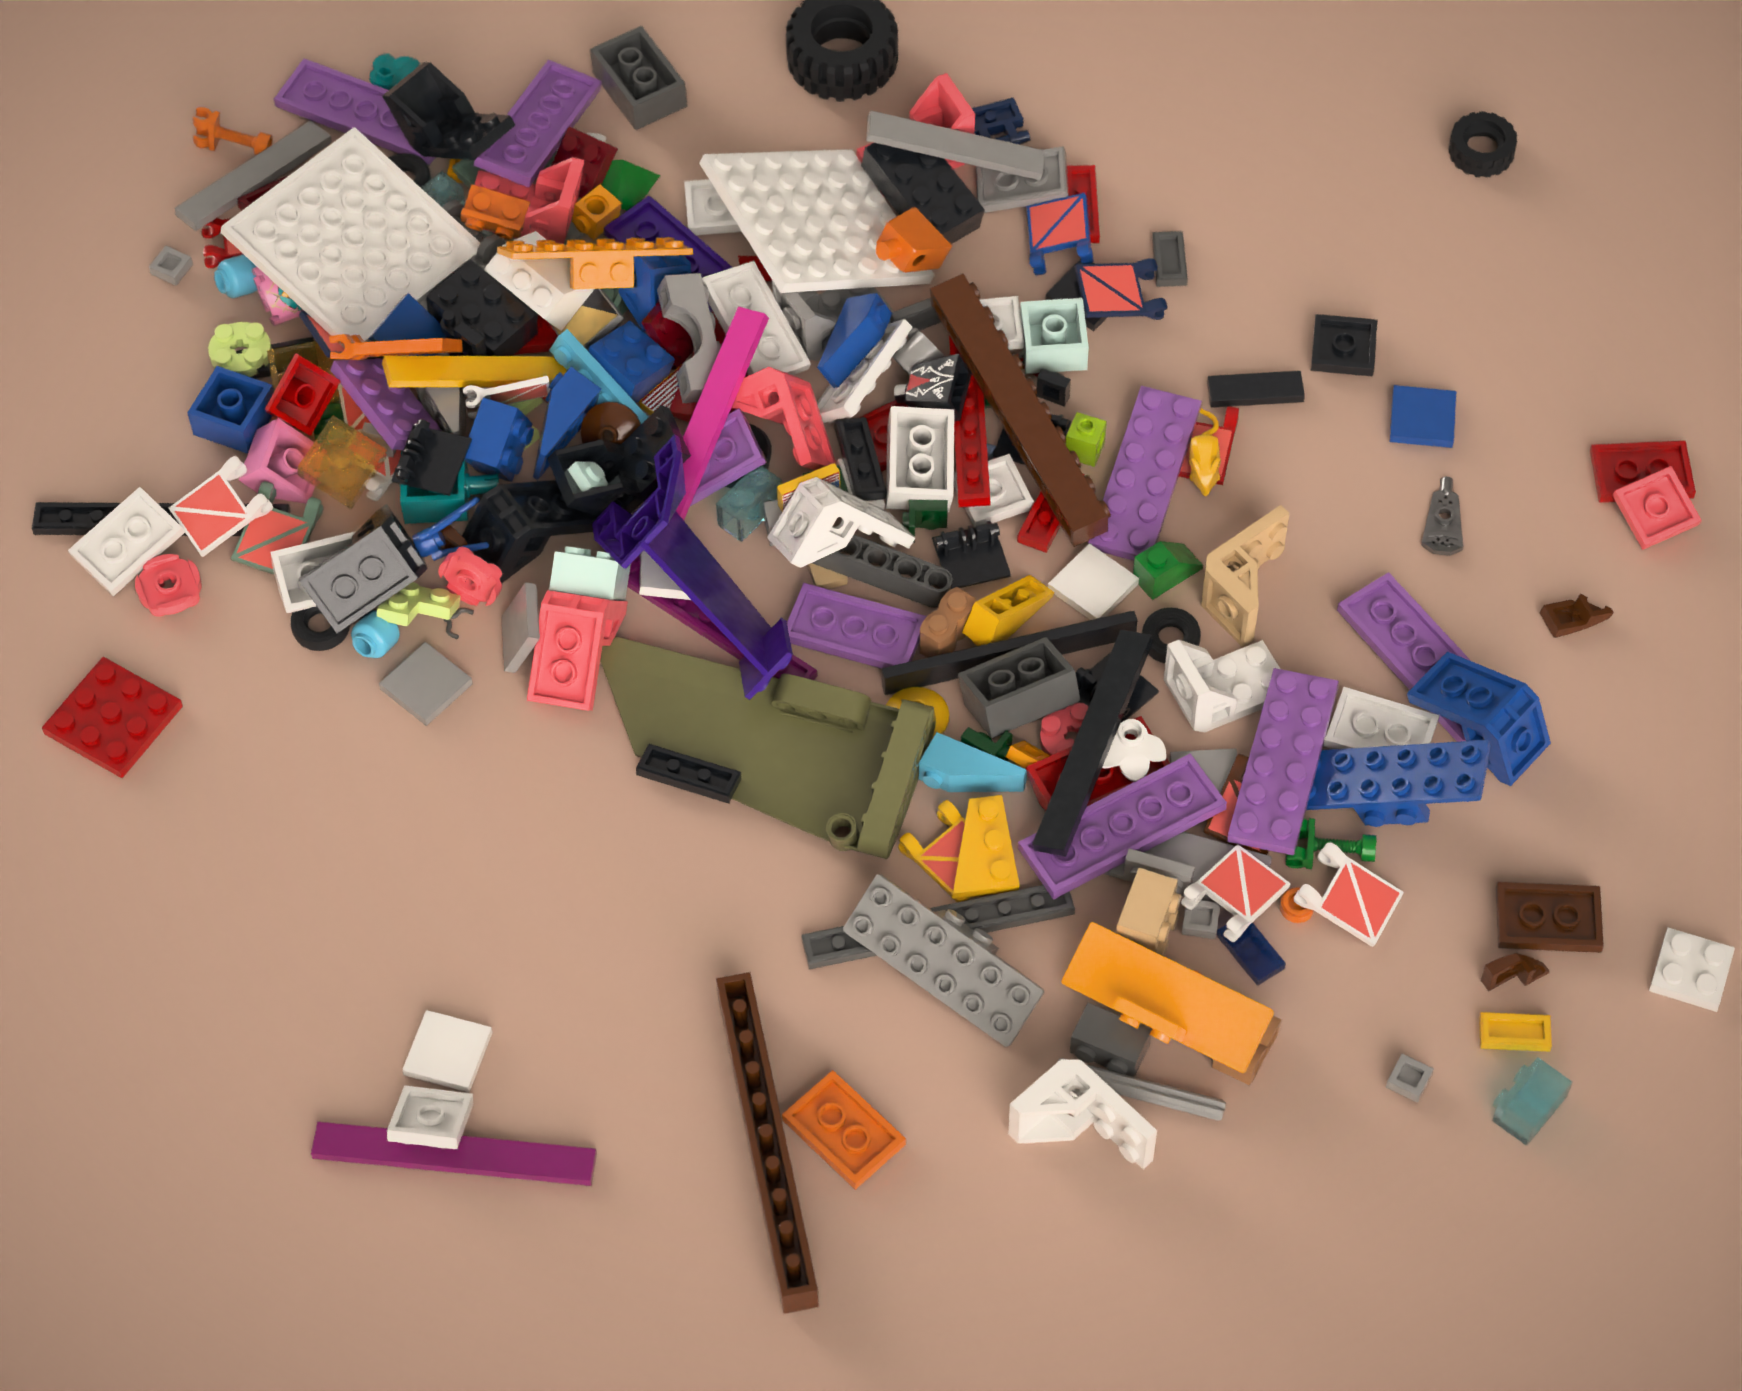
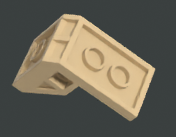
M1282 505L1207 554L1201 606L1243 648L1254 642L1259 607L1258 569L1260 565L1269 559L1274 560L1278 558L1285 549L1289 512Z

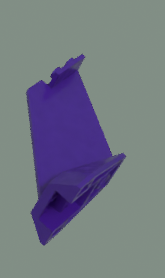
M674 434L654 456L658 488L633 515L612 501L592 523L594 540L625 569L643 550L646 551L744 655L739 661L744 695L750 700L757 692H762L779 669L786 668L792 659L793 652L787 621L781 617L771 628L676 512L686 494L680 438Z

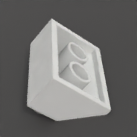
M534 231L513 241H525V244L536 246L537 240L547 239L537 231ZM496 253L484 268L486 272L560 331L564 329L594 290L570 288V258L510 259Z
M357 531L270 552L274 575L286 613L317 606L299 582V578L352 543V536Z

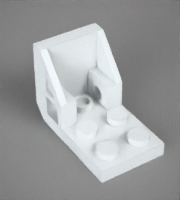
M818 477L801 482L767 537L790 563L800 568L846 547L856 529L868 535L876 532L880 534L879 538L893 547L900 544L910 548L915 540V537L891 513ZM841 517L840 525L833 527L837 518Z
M1177 640L1167 644L1164 681L1193 730L1205 733L1262 710L1273 669H1280L1263 640L1214 660L1207 649Z
M1059 1060L1010 1103L1008 1134L1018 1144L1074 1140L1094 1123L1096 1131L1104 1139L1108 1140L1110 1138L1119 1146L1121 1154L1127 1161L1131 1163L1136 1162L1142 1169L1153 1161L1157 1130L1082 1060Z

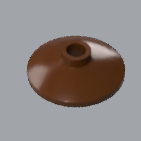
M603 402L590 409L581 424V440L583 444L603 439L621 445L641 425V422L634 411L626 405L618 402ZM605 430L612 431L613 440H607L604 437Z

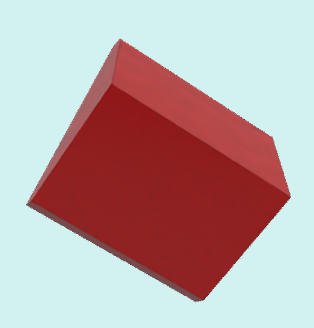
M295 353L265 410L268 414L311 436L341 381Z

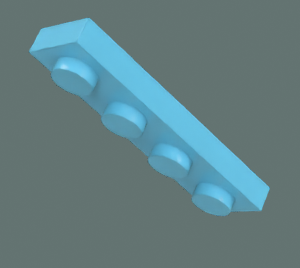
M568 329L557 337L549 351L553 354L555 360L560 365H563L566 370L573 367L601 388L597 405L603 402H618L634 411L641 424L648 418L642 409Z

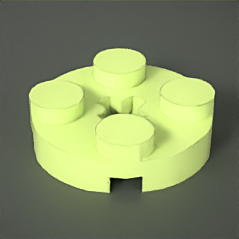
M256 322L221 324L215 328V335L209 342L208 352L214 368L219 366L248 377L257 374V369L262 367L263 364L266 367L272 357L270 338L264 331V327ZM238 347L248 348L243 349L241 354H236L235 351Z

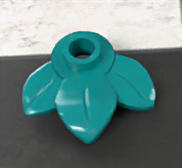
M391 54L379 55L373 61V70L370 72L369 80L373 85L390 90L416 69L420 62L409 56H401L395 59Z

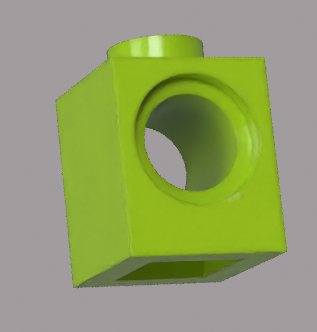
M1077 412L1066 435V446L1069 452L1075 451L1080 463L1095 467L1105 444L1107 421Z

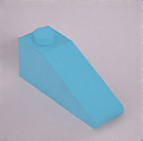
M936 732L919 762V780L923 781L930 788H940L947 792H1024L1027 769Z

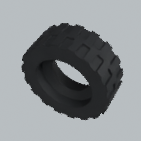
M1480 111L1479 113L1472 112L1467 116L1464 115L1458 122L1456 121L1451 132L1448 148L1450 159L1458 169L1463 170V173L1468 175L1471 174L1474 177L1485 176V178L1492 175L1497 176L1502 171H1506L1514 160L1517 132L1514 131V126L1507 122L1506 118L1500 117L1495 113ZM1484 136L1496 141L1498 147L1494 152L1482 153L1471 149L1468 141L1471 137Z

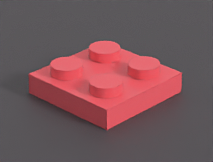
M1672 466L1615 490L1612 495L1642 550L1696 527L1702 521Z

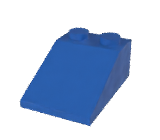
M570 367L564 375L558 373L549 386L551 391L545 399L548 405L544 416L533 478L537 481L550 467L547 458L555 450L565 448L580 431L584 417L590 409L596 406L601 392L600 387L573 367Z

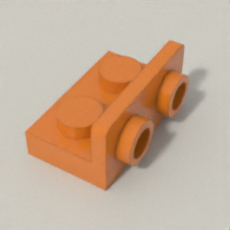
M471 184L465 206L462 208L461 222H464L466 227L476 231H483V228L495 231V234L503 239L512 240L513 237L520 238L528 207H530V201Z

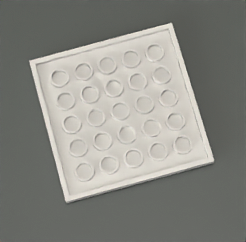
M355 127L221 226V234L331 336L349 334L350 336L360 335L365 342H371L368 339L404 295L409 293L418 303H421L429 293L468 260L474 261L477 259V249L480 245V242Z
M852 149L703 154L699 164L780 293L930 284L935 276L932 270L904 273L890 259L881 260L877 256V240L886 224L895 218L896 215L875 183L861 167V162Z

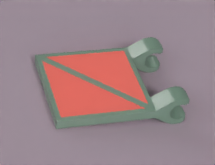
M264 481L258 490V494L265 495L271 503L274 501L277 492L272 483ZM310 497L307 501L303 518L273 508L268 514L254 519L244 527L231 560L274 575L270 552L308 542L313 528L324 510L321 500Z

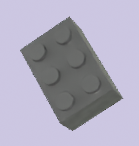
M639 26L590 49L593 74L598 80L602 81L601 85L635 130L687 107L685 82L643 26Z
M1047 637L958 673L964 705L991 738L1003 735L1005 731L1034 722L1041 717L1065 709L1080 701L1075 670Z

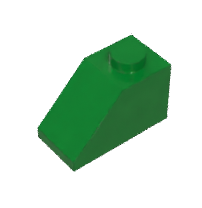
M1160 541L1134 557L1133 574L1139 578L1138 585L1153 600L1202 570L1203 564L1183 543Z

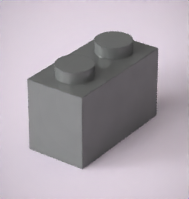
M1087 1003L1071 1036L1070 1052L1084 1062H1095L1110 1071L1135 1077L1150 1046L1151 1035L1149 1034L1152 1029L1142 1024L1136 1029L1120 1021V1015Z

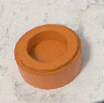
M1299 887L1287 890L1282 895L1280 911L1283 917L1293 923L1305 922L1314 913V910L1304 908L1294 902V896L1300 890Z

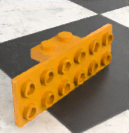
M671 237L656 238V243L645 241L644 238H627L626 244L624 242H615V239H596V244L585 242L582 239L566 240V245L555 243L554 240H537L536 246L525 244V241H506V246L497 247V253L510 259L570 258V288L600 289L634 288V256L693 255V248L684 246L683 241L674 240Z
M1094 922L1089 924L1061 981L1063 985L1121 1013L1120 1021L1136 1029L1142 1023L1152 1028L1149 1035L1167 1044L1172 1038L1240 1073L1246 1072L1274 1015V1011L1271 1008Z

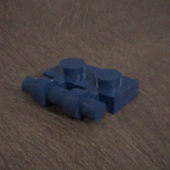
M1014 97L971 108L975 113V135L991 138L990 135L1004 132L1005 136L994 139L1018 145L1030 141L1028 130L1016 131L1017 128L1023 127L1024 119Z

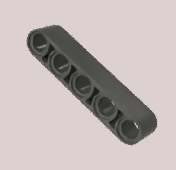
M854 534L846 547L812 562V564L933 608L939 607L942 597L951 589L953 581L951 573L941 566ZM840 552H847L850 555H843ZM870 563H877V564H879L880 566H878V567H877V566H873V565L870 564ZM900 574L909 575L910 578L903 577V576L900 575ZM931 585H936L941 589L933 588Z

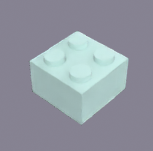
M1083 298L1021 302L1020 315L1024 338L1023 358L1025 374L1040 373L1042 368L1051 372L1087 370L1089 346Z
M565 546V552L555 551L549 590L608 600H625L631 564L625 569L609 555L610 553L597 551L595 557L591 556V549Z

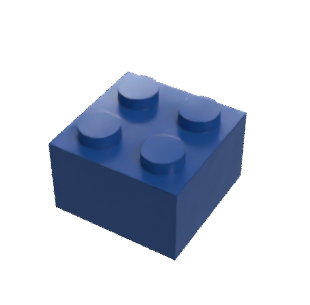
M631 321L626 322L598 340L588 349V352L635 403L639 402L669 376L675 361L674 357Z
M216 366L187 412L193 435L248 454L256 430L268 424L272 418V415L268 414L265 408L274 393L273 385Z
M483 397L469 434V438H472L464 460L477 472L486 475L498 474L499 479L512 482L514 476L518 475L523 465V457L521 456L525 445L528 446L533 438V423L518 408Z

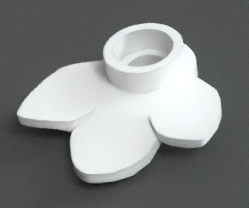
M1127 719L1120 723L1102 768L1120 766L1124 776L1135 782L1147 775L1150 761L1161 762L1166 760L1165 745L1160 738L1148 734L1147 729L1140 721ZM1133 734L1136 736V739L1129 740L1125 738V735Z

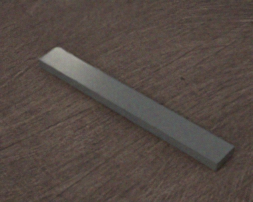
M1044 885L930 908L934 912L940 910L947 911L948 909L954 910L965 918L964 924L973 930L978 928L986 933L1075 915V907L1070 891L1053 900ZM844 926L801 935L809 970L877 955L843 931Z

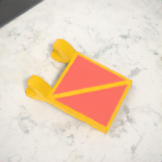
M944 800L938 805L936 815L941 822L950 827L925 849L922 848L911 833H905L899 839L898 849L903 855L916 862L952 897L965 819L949 800ZM970 897L957 898L954 900L956 902L967 901Z

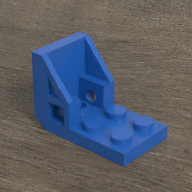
M684 255L634 256V288H618V293L643 332H646L641 322L658 303L657 288L665 275L691 274V264Z
M1448 651L1407 693L1409 703L1461 724L1466 741L1488 740L1491 747L1487 767L1500 782L1511 786L1551 744L1540 699L1526 683Z

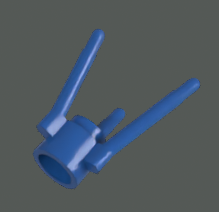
M479 497L466 502L434 525L412 535L415 547L422 558L431 555L433 561H436L451 552H456L459 547H466L471 551L489 547V544L484 542L441 549V546L446 544L441 530L479 503Z

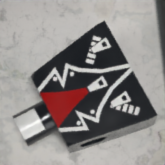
M960 354L916 364L912 368L908 384L895 386V400L899 404L906 403L908 407L954 410V421H960L972 372Z

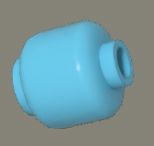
M245 255L221 261L214 273L218 290L233 299L256 292L257 287L254 281L256 276L253 275L252 268L257 266Z
M371 610L352 628L353 647L364 657L381 658L398 642L400 637L399 627L397 624L389 623L377 617V610Z

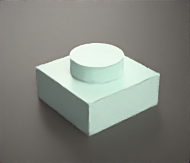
M575 462L567 469L581 492L608 485L604 477V471L595 462Z

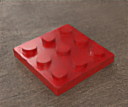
M103 656L42 726V730L46 736L118 777L123 778L181 710L183 705L179 698Z

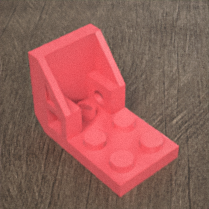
M947 73L937 76L909 112L910 120L975 134V113ZM870 144L856 149V154L861 164L865 147ZM945 159L948 162V164L952 167V169H956L965 164L962 162Z
M572 157L541 170L536 185L532 184L529 188L482 170L478 171L474 185L530 201L521 237L537 231L547 240H554L555 243L564 244L573 217L574 205L579 197L584 160Z
M767 367L743 379L732 408H740L741 411L783 424L787 433L791 435L795 446L792 449L794 458L802 467L817 470L832 463L836 464L810 382L771 367Z
M547 590L541 602L539 615L540 639L534 648L527 701L593 711L602 646L611 645L626 615L628 601L608 600Z

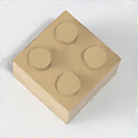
M1138 868L1117 923L1116 933L1165 956L1169 939H1167L1169 931L1175 929L1179 917V911L1177 910L1182 895L1176 893L1178 880Z

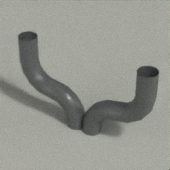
M460 608L450 619L457 618L463 612L473 615L474 610ZM444 619L448 624L446 628L448 636L458 639L459 635L451 632L452 621Z

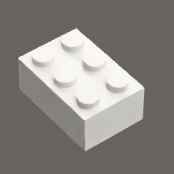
M891 406L887 423L886 509L909 510V500H948L947 512H949L953 499L954 410Z

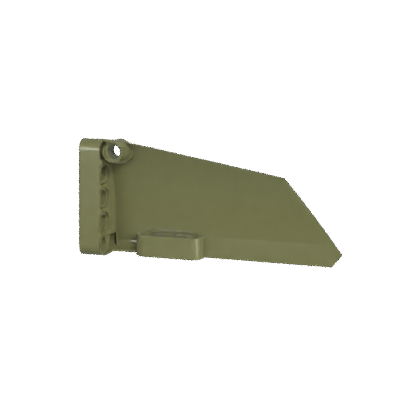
M617 636L614 637L610 646H602L600 661L635 756L641 758L648 744H652L740 771L741 781L732 797L733 800L804 832L829 841L839 851L854 850L884 859L889 858L919 780V762L933 737L936 724L934 707L902 699L901 707L898 709L871 702L867 695L791 674H781L780 679L772 677L768 686L762 692H757L749 700L744 695L739 668ZM846 826L851 829V832L845 837L834 835L839 827Z

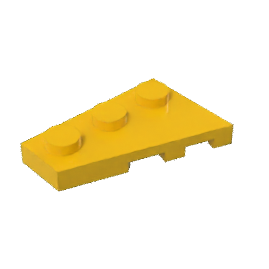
M1002 795L970 798L952 899L1019 890L1020 884Z

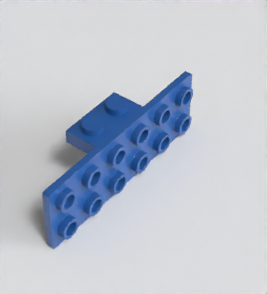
M1488 740L1322 750L1306 810L1354 808L1364 825L1380 827L1386 824L1413 825L1415 823L1428 822L1430 810L1426 804L1469 802L1482 799L1491 745Z

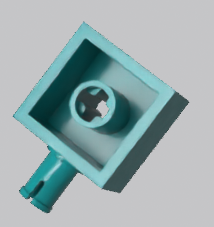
M464 460L450 496L400 484V504L404 523H435L468 502V498H471V495L485 494L499 485V475L470 476V473H468V463ZM468 510L461 514V517L456 521H468Z

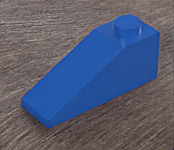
M877 293L849 297L844 303L817 367L833 388H837L880 341L886 331L893 313Z

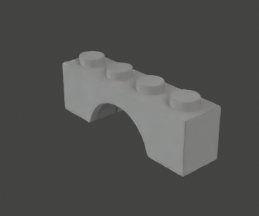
M701 273L665 275L657 288L663 318L680 324L689 333L694 345L693 357L686 360L676 374L682 403L698 402L721 348V344L719 341H716L714 333L715 317L713 313H710L707 303L709 299L708 287L706 284H703Z

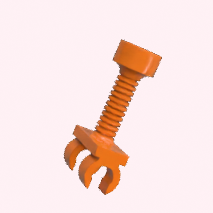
M206 107L196 109V116L207 118L201 120L193 117L196 134L206 136V138H200L193 135V142L199 148L209 147V150L215 151L219 139L251 147L254 149V155H258L272 146L273 135L260 132L258 136L253 137L252 135L222 128L220 126V112L214 111L212 113Z

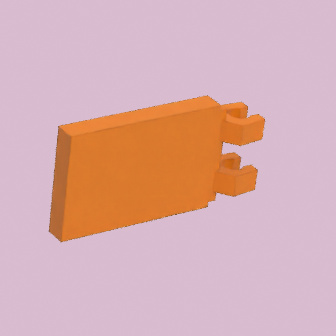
M349 334L329 336L330 343L341 342V344L345 345L342 353L330 352V359L365 360L368 357L463 352L462 339L432 338L365 342L360 335L350 336Z

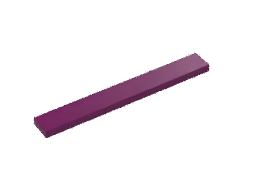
M640 555L631 563L627 586L638 594ZM641 595L738 660L744 657L738 648L692 600ZM793 655L787 667L782 670L779 669L773 677L780 679L781 674H791L814 680L818 674L815 668Z
M317 1122L311 1150L312 1159L592 1186L597 1156L596 1149L471 1136H462L457 1149L404 1144L388 1141V1128Z

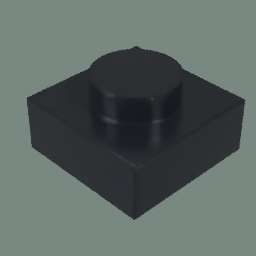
M1042 368L1037 377L1036 396L1065 407L1070 398L1071 379L1064 377L1060 373Z

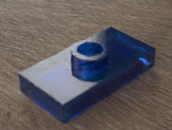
M1253 922L1235 942H1231L1223 936L1224 931L1227 930L1226 925L1217 930L1216 936L1257 986L1285 969V961Z

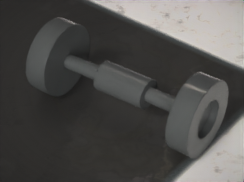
M451 200L442 206L446 212L480 242L477 249V257L484 264L487 265L497 253V247H502V245L506 244L505 240L497 234H492L483 239V234L480 231L466 227L465 223L461 222V212L464 205L458 200Z

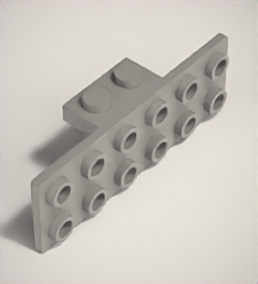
M1182 832L1146 852L1129 848L1125 863L1104 874L1133 882L1138 868H1142L1177 879L1176 893L1185 897L1183 895L1184 890L1189 885L1197 882L1235 846ZM1245 849L1270 868L1271 856ZM1206 894L1201 899L1202 901L1215 902Z
M876 875L844 925L843 931L1005 1047L1010 1046L1043 996L1044 989L995 954L999 948L991 943L993 938L978 928L973 930L964 924L965 918L951 909L934 912L883 875Z

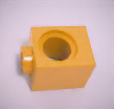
M599 184L575 203L572 222L580 232L586 233L594 240L604 232L605 226L619 217L622 203Z

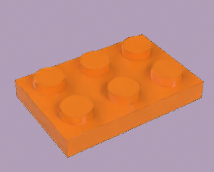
M834 1070L782 1114V1121L855 1190L906 1145V1138Z

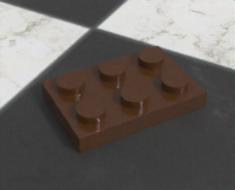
M1497 882L1498 948L1602 953L1604 942L1600 886Z

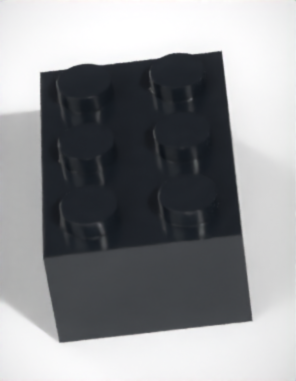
M471 259L426 296L427 311L439 323L443 319V312L451 310L454 312L455 317L459 319V323L463 322L471 329H478L486 339L487 356H513L538 334V314Z

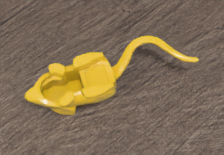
M1201 408L1200 413L1212 420L1213 427L1201 435L1191 438L1189 450L1190 481L1194 482L1203 496H1208L1211 489L1220 480L1219 466L1221 458L1218 438L1212 435L1218 430L1219 422L1215 415Z

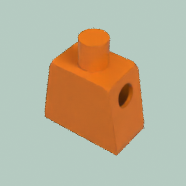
M913 207L886 224L877 240L876 254L881 260L890 259L904 273L940 268L952 245L916 207Z

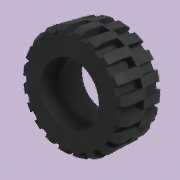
M804 0L801 3V7L798 6L792 12L786 26L788 69L794 76V80L801 87L804 85L806 91L813 95L818 93L820 98L829 100V97L836 98V101H845V98L858 100L864 94L869 96L875 93L877 87L882 88L889 81V78L893 76L896 64L898 63V27L894 21L893 13L880 0ZM840 38L856 40L863 44L850 51H833L821 46L830 40Z

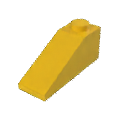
M1028 575L976 601L962 633L969 637L977 646L1007 640L1053 597L1054 592L1032 575Z

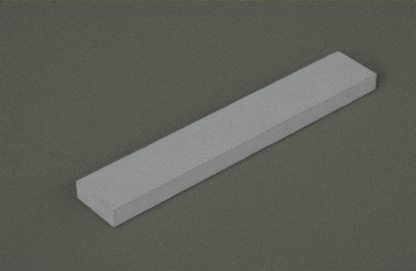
M870 111L868 115L866 141L1040 180L1043 176L1044 150L875 111Z
M310 120L175 207V215L195 231L199 230L237 205V198L271 183L331 144V135Z

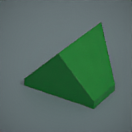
M613 160L602 186L622 203V210L628 211L644 199L661 175L625 160Z

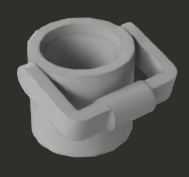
M913 328L909 332V340L892 356L909 375L916 364L945 357L917 328Z

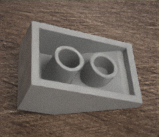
M440 353V354H438V355H436V356H449V355H448V353ZM416 387L418 400L428 414L432 416L443 432L466 437V405L464 398L467 396L463 394L465 387Z

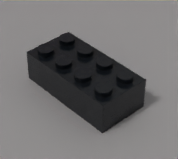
M872 143L865 147L861 167L899 215L916 207L950 244L980 228L985 209L944 158L879 143Z

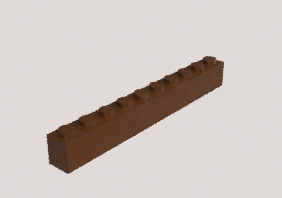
M963 273L931 287L930 297L933 309L972 372L977 384L1073 547L1108 532V518L1111 515L1104 500L1099 501L1097 499L1092 479L1089 475L1084 476L1081 472V463L1075 451L1069 452L1065 445L1066 438L1060 426L1055 427L1050 420L1052 415L1048 405L1044 401L1040 403L1036 396L1037 389L1033 380L1030 377L1025 378L1022 373L1023 366L1016 353L1011 354L1008 349L1009 343L1005 333L1001 329L997 331L994 326L993 314L988 306L983 307L981 304L980 293L975 283L969 284Z
M747 972L716 978L718 1000L783 1314L819 1307L818 1288L751 973Z

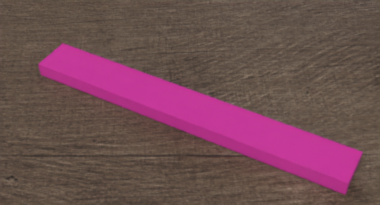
M742 307L737 308L684 433L683 439L691 456L683 463L686 494L676 509V512L683 520L686 517L769 320L765 313Z

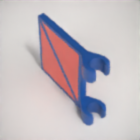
M1086 193L1027 206L1030 242L1029 262L1034 269L1035 276L1046 273L1044 258L1046 253L1077 247V254L1081 257L1082 264L1094 262Z

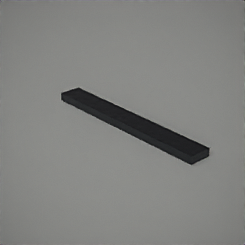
M36 502L32 531L34 535H86L121 503ZM157 503L178 523L169 510V507L174 503ZM272 504L275 509L287 513L291 511L289 504ZM244 527L232 536H241Z
M1129 611L885 667L882 669V688L884 694L889 695L911 687H924L959 679L958 673L1044 637L1049 639L1061 655L1115 643L1120 630L1137 632L1138 620L1135 611Z
M1120 630L1032 843L1034 851L1067 856L1153 644L1152 635Z

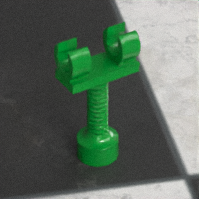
M1309 818V820H1303L1298 838H1308L1307 849L1296 846L1294 856L1286 854V866L1296 869L1303 867L1312 869L1314 852L1317 850L1321 851L1327 843H1333L1343 853H1356L1360 856L1361 861L1375 862L1377 836L1363 834L1360 840H1353V842L1352 840L1342 841V839H1336V841L1335 839L1328 840V838L1326 840L1325 838L1318 839L1315 837L1316 819Z

